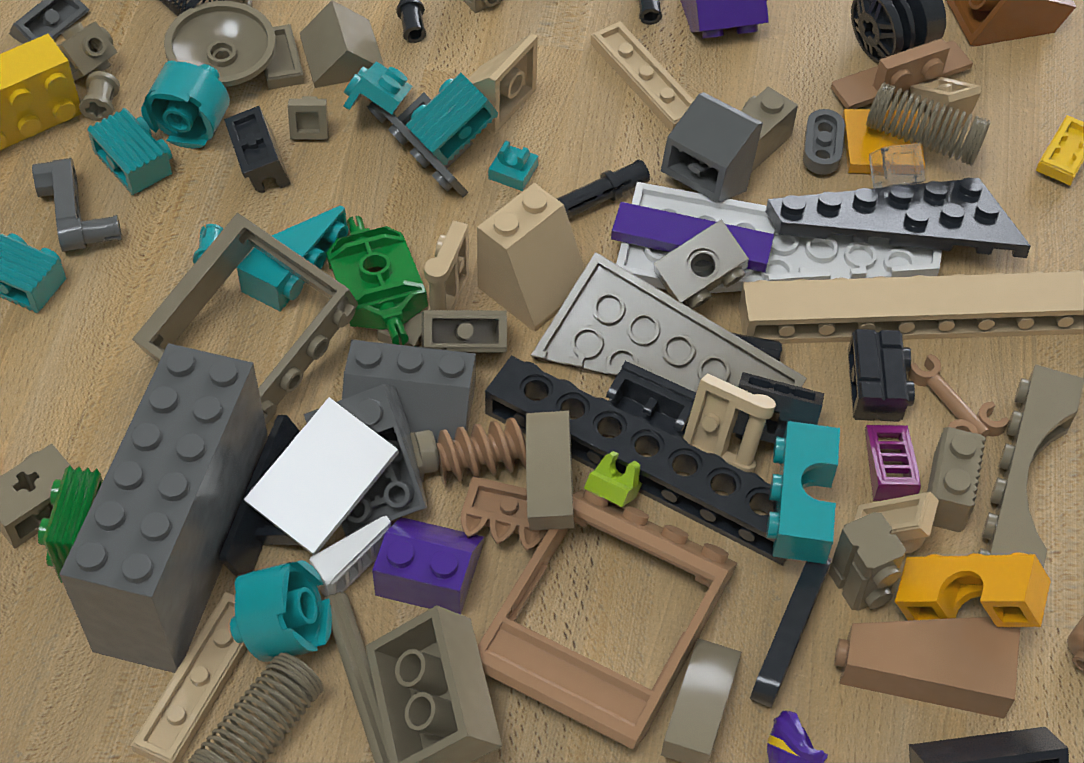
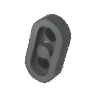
M816 110L809 115L807 120L803 163L807 169L817 174L833 173L840 165L845 122L842 116L833 110Z

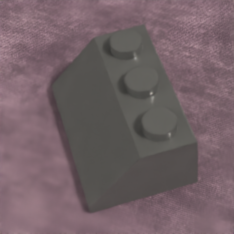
M351 340L344 371L342 400L382 384L395 386L411 433L429 429L433 432L435 442L437 443L440 430L446 429L452 440H454L457 427H464L468 431L476 385V353Z

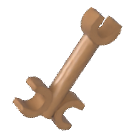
M932 354L927 355L924 366L929 371L921 370L916 363L911 364L910 371L908 372L909 379L918 386H929L958 419L950 422L948 427L980 434L984 437H994L1004 433L1010 420L1007 417L1002 418L1000 421H992L988 418L995 408L993 401L984 403L976 415L940 375L941 363L936 356Z

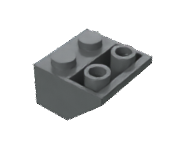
M704 92L700 93L667 137L661 172L718 203L744 193L748 188L763 122Z

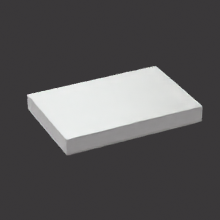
M329 397L244 498V501L304 549L315 555L399 452L392 444Z

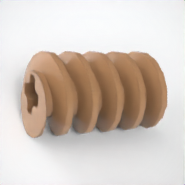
M507 418L504 431L498 421H490L488 434H486L481 424L473 425L471 437H469L464 427H457L454 440H452L446 429L439 432L436 446L439 457V471L443 484H446L448 471H453L458 482L463 481L465 468H469L474 477L480 478L481 467L486 465L493 476L497 474L499 462H503L510 473L514 470L515 459H520L526 469V443L523 432L514 418Z

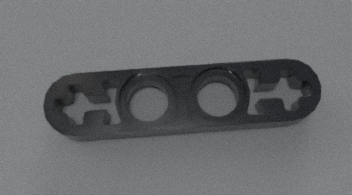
M828 557L826 564L806 561L750 696L751 700L772 708L822 588L832 558Z

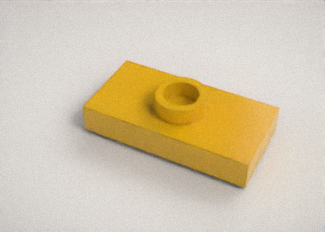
M1066 115L1041 157L1036 171L1071 186L1084 163V122Z

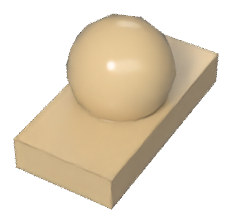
M931 492L861 504L858 506L854 521L874 512L882 513L892 528L890 534H896L907 550L906 554H910L920 549L926 537H930L939 500Z

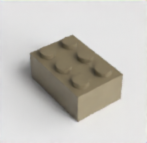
M436 605L365 646L390 763H471L502 747L471 618Z

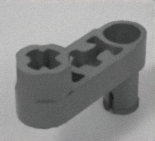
M72 158L32 165L37 196L54 195L57 233L62 252L85 249L87 244L122 240L118 215L86 221L82 220L77 175Z

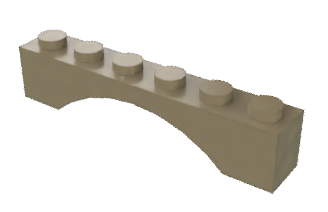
M1036 364L1029 379L1021 378L1014 402L1021 403L1020 410H1013L1006 434L1013 436L1012 444H1005L998 468L1005 469L1003 479L997 477L990 498V502L997 504L995 514L988 513L982 531V537L989 539L987 549L980 548L978 554L1010 555L1016 552L1035 554L1044 568L1048 550L1036 531L1029 511L1027 496L1028 471L1034 458L1043 449L1067 434L1078 411L1084 378Z

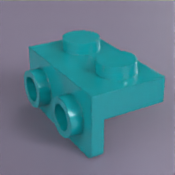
M376 61L369 69L363 66L358 74H355L343 92L349 96L343 107L350 110L364 95L390 114H393L413 86L407 82L408 78L401 71L393 67L387 69Z

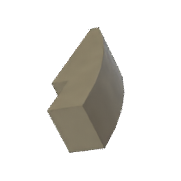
M569 411L526 413L527 517L530 531L575 528Z
M698 638L669 722L661 756L682 763H709L740 660L741 651Z

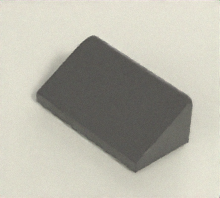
M42 0L12 25L9 34L22 44L45 34H49L55 40L87 14L89 9L81 0Z

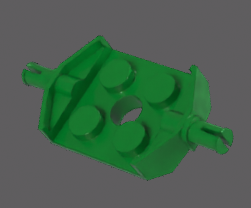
M352 216L347 220L350 235L337 238L326 253L329 269H332L335 280L346 286L358 303V306L355 308V314L349 324L352 327L387 329L392 344L400 345V337L402 345H405L409 340V336L406 333L404 324L428 306L427 292L403 233L388 226L370 230L365 228L362 217L355 216V224ZM375 266H379L382 268V270L378 272L367 271L369 268Z

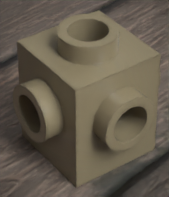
M96 21L83 27L81 22H78L62 33L66 40L60 43L58 47L69 61L74 81L88 73L104 71L111 66L108 59L115 55L117 50L113 46V39L105 28L100 27Z

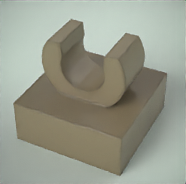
M302 96V99H289L290 139H328L327 99H318L317 96Z

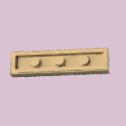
M621 21L591 34L590 44L664 125L672 131L694 99Z
M226 591L133 740L131 744L133 752L157 763H179L247 649L244 643H237L233 639L230 630V621L235 616V595Z

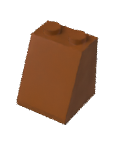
M946 0L972 46L1055 33L1076 8L1073 0Z

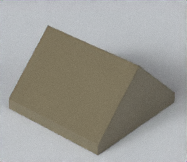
M333 0L300 32V39L315 88L350 82L363 66L369 69L376 61L384 66L370 20Z

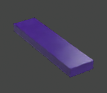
M620 202L611 232V240L671 252L716 222ZM725 224L749 258L746 269L766 273L774 234Z

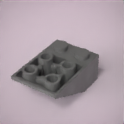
M382 384L337 401V404L392 444L399 452L341 523L345 536L351 535L382 516H387L392 521L427 508L422 480L411 440L410 427L396 387ZM319 409L304 414L306 423L309 422Z

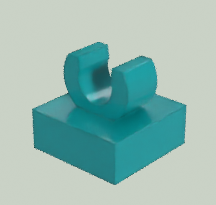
M505 141L488 169V179L523 191L538 167L539 155L530 153L526 147L519 149L510 146V142Z

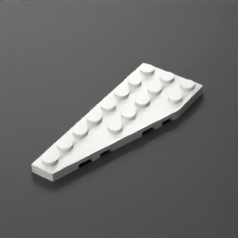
M641 182L636 184L632 204L715 222L722 219L725 224L774 234L766 273L744 269L746 275L738 282L727 288L722 283L710 291V293L742 291L743 282H754L757 280L793 281L796 279H857L878 276L886 278L912 277L916 275L937 276L940 269L942 250L889 245V239L869 237L868 243L853 242L852 236L831 233L827 239L779 235L765 212V205L727 199L718 203L700 193ZM622 242L616 264L655 288L666 289L655 274L653 263L670 252ZM706 260L697 261L691 268L694 274L699 277H707L715 270L714 266Z

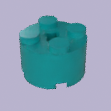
M171 60L165 62L145 97L141 113L151 130L157 133L158 129L169 135L166 141L184 148H201L205 146L208 140H211L230 104L229 94L219 80L220 75L214 67L207 64L197 66L187 62Z
M300 560L238 576L235 580V616L230 621L233 639L237 643H244L249 652L262 662H270L280 653H288L293 656L317 651L318 646L325 645L331 634L332 611L329 598L321 599L317 586L324 585L317 570L308 562Z

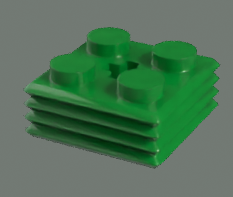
M69 465L64 471L62 480L55 479L50 494V502L53 509L50 518H43L39 526L38 543L39 545L46 546L47 566L54 567L61 583H63L59 575L103 482L101 473L97 468L91 472L88 467L82 471L79 466L74 470Z

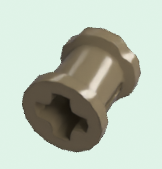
M104 71L92 72L87 77L86 87L88 91L81 100L79 108L85 117L91 118L94 121H102L103 118L107 119L109 115H113L114 107L112 100L119 92L120 83L110 73Z

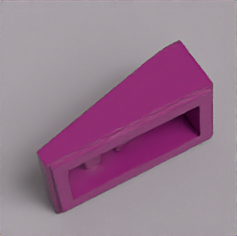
M866 425L865 435L873 501H883L919 494L921 489L920 475L908 425ZM878 438H898L899 441H878ZM880 449H900V453H881ZM883 461L902 462V465H884ZM886 473L903 474V477H886Z

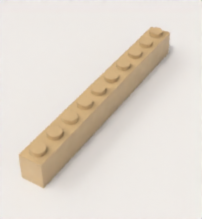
M1073 270L1049 273L1036 271L1031 273H993L985 275L954 274L951 276L916 275L912 277L889 278L878 276L857 279L757 280L754 282H743L739 301L742 333L747 336L779 341L782 344L846 342L851 340L852 333L856 329H869L876 332L896 330L902 333L903 340L1084 334V271Z

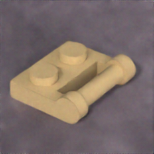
M452 221L447 235H440L438 239L435 258H431L425 263L424 275L429 282L430 303L426 310H454L469 276L468 224Z
M707 373L700 380L683 438L688 444L706 453L719 455L726 463L736 468L754 473L756 467L754 457L766 420L772 417L776 403L769 396L762 394L754 395ZM741 410L750 414L738 454H733L727 451L739 411Z

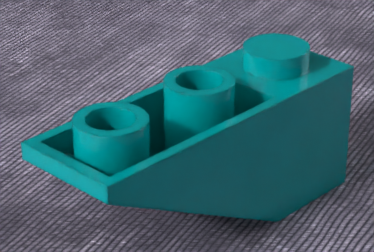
M339 205L272 235V237L319 269H322L327 258L326 253L335 240L348 235L349 228L347 226L345 207ZM255 247L237 266L241 292L280 312L290 300H295L299 296L305 284L303 280Z

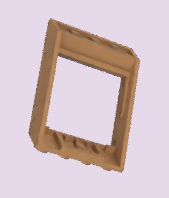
M579 490L573 493L574 523L584 528L589 524L696 575L695 581L709 587L652 690L515 622L570 528L548 529L479 642L478 650L484 674L634 749L649 731L737 566V562L728 559V552L718 546L708 543L701 546L688 540V533L672 525L661 527L648 521L649 515L637 508L625 506L622 509L610 503L609 500L588 490Z

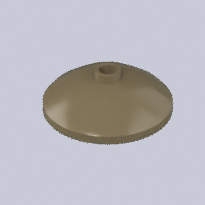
M212 1L196 5L195 8H189L180 14L170 24L166 32L164 48L167 61L187 62L197 66L202 64L210 65L218 71L220 75L219 80L225 87H230L253 79L270 64L276 49V39L270 21L257 9L239 2Z

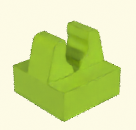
M613 451L605 455L596 469L589 473L584 489L623 507L636 499L642 483L639 482L640 464L636 461L629 463L626 472L622 474L618 472L615 466L619 453Z

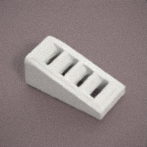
M387 516L380 517L310 557V564L317 570L323 580L324 585L317 587L324 597L337 592H344L376 560L384 535L391 527V521Z

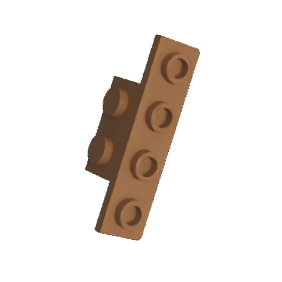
M941 38L880 59L878 66L837 79L832 82L831 90L846 109H856L873 103L880 86L884 82L886 84L889 83V85H895L894 95H896L899 88L902 89V92L910 90L912 85L940 77L945 78L971 69L973 63L955 41L945 42Z

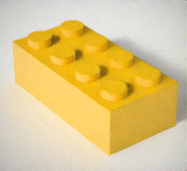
M45 34L0 54V151L82 114L69 61L49 34Z

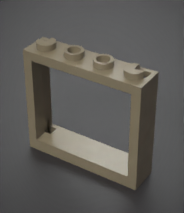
M236 213L132 340L147 355L159 363L167 344L175 343L241 261L255 247L330 299L260 385L259 394L265 424H267L275 415L277 405L284 396L299 386L303 379V373L313 360H317L324 355L328 349L330 339L338 329L346 326L351 321L358 303L346 286L239 213Z

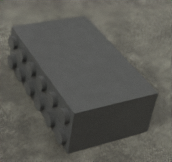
M170 343L167 344L59 574L93 653L172 673L177 671L185 658L223 567V563L219 560L223 544L226 541L268 439L253 362Z

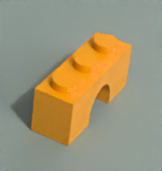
M1016 552L1010 555H983L972 553L967 556L930 554L924 557H907L895 603L908 621L956 618L958 610L965 602L981 596L980 602L996 627H1041L1051 580L1035 554Z

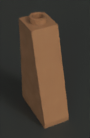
M990 617L852 623L847 640L841 638L838 640L834 665L842 667L840 684L1004 719L1015 701L1021 627H996Z

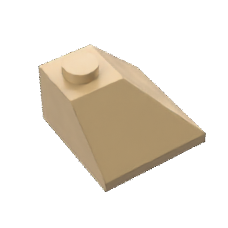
M529 34L481 65L469 78L466 77L497 110V118H493L492 123H488L486 129L494 133L501 128L536 90L537 35Z

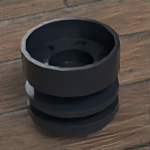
M853 0L851 21L856 39L862 50L870 59L879 63L880 59L941 39L946 29V10L943 0Z

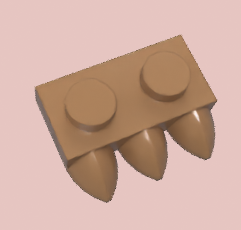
M472 476L460 518L465 535L469 538L477 534L483 527H489L492 538L497 545L507 540L513 533L519 534L520 541L526 551L537 546L548 530L530 531L527 517V488Z

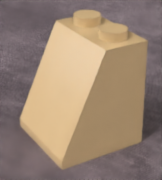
M533 183L477 226L478 288L535 332L558 313L585 269L564 204L536 183Z

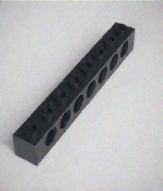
M512 355L485 390V414L504 424L507 418H514L524 434H526V413L569 411L570 417L578 418L570 419L572 459L595 470L605 455L615 451L619 453L618 459L615 462L618 472L625 473L628 464L633 461L640 464L639 482L642 484L639 493L782 566L787 558L773 557L774 539L766 538L769 512H776L777 501L769 500L771 484L765 482L759 475L736 468L726 463L719 455L706 453L688 444L681 436L668 434L652 426L646 419L640 416H632L614 407L608 400L601 397L596 398L578 389L572 382L565 379L560 380L542 371L534 363L524 362ZM603 435H612L614 438H606ZM646 453V454H650V455H652V456H651V457H644V456H641L640 454ZM685 472L688 473L690 476H682L677 473ZM715 491H723L729 495H719ZM760 510L768 515H759L753 511Z

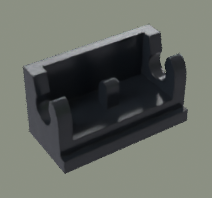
M260 106L224 119L244 178L249 177L256 191L260 193L265 192L262 181L269 177L274 178L280 188L291 185L273 132Z
M625 361L611 384L606 397L609 398L608 401L614 407L632 416H640L646 419L652 426L668 434H676L683 438L696 392Z

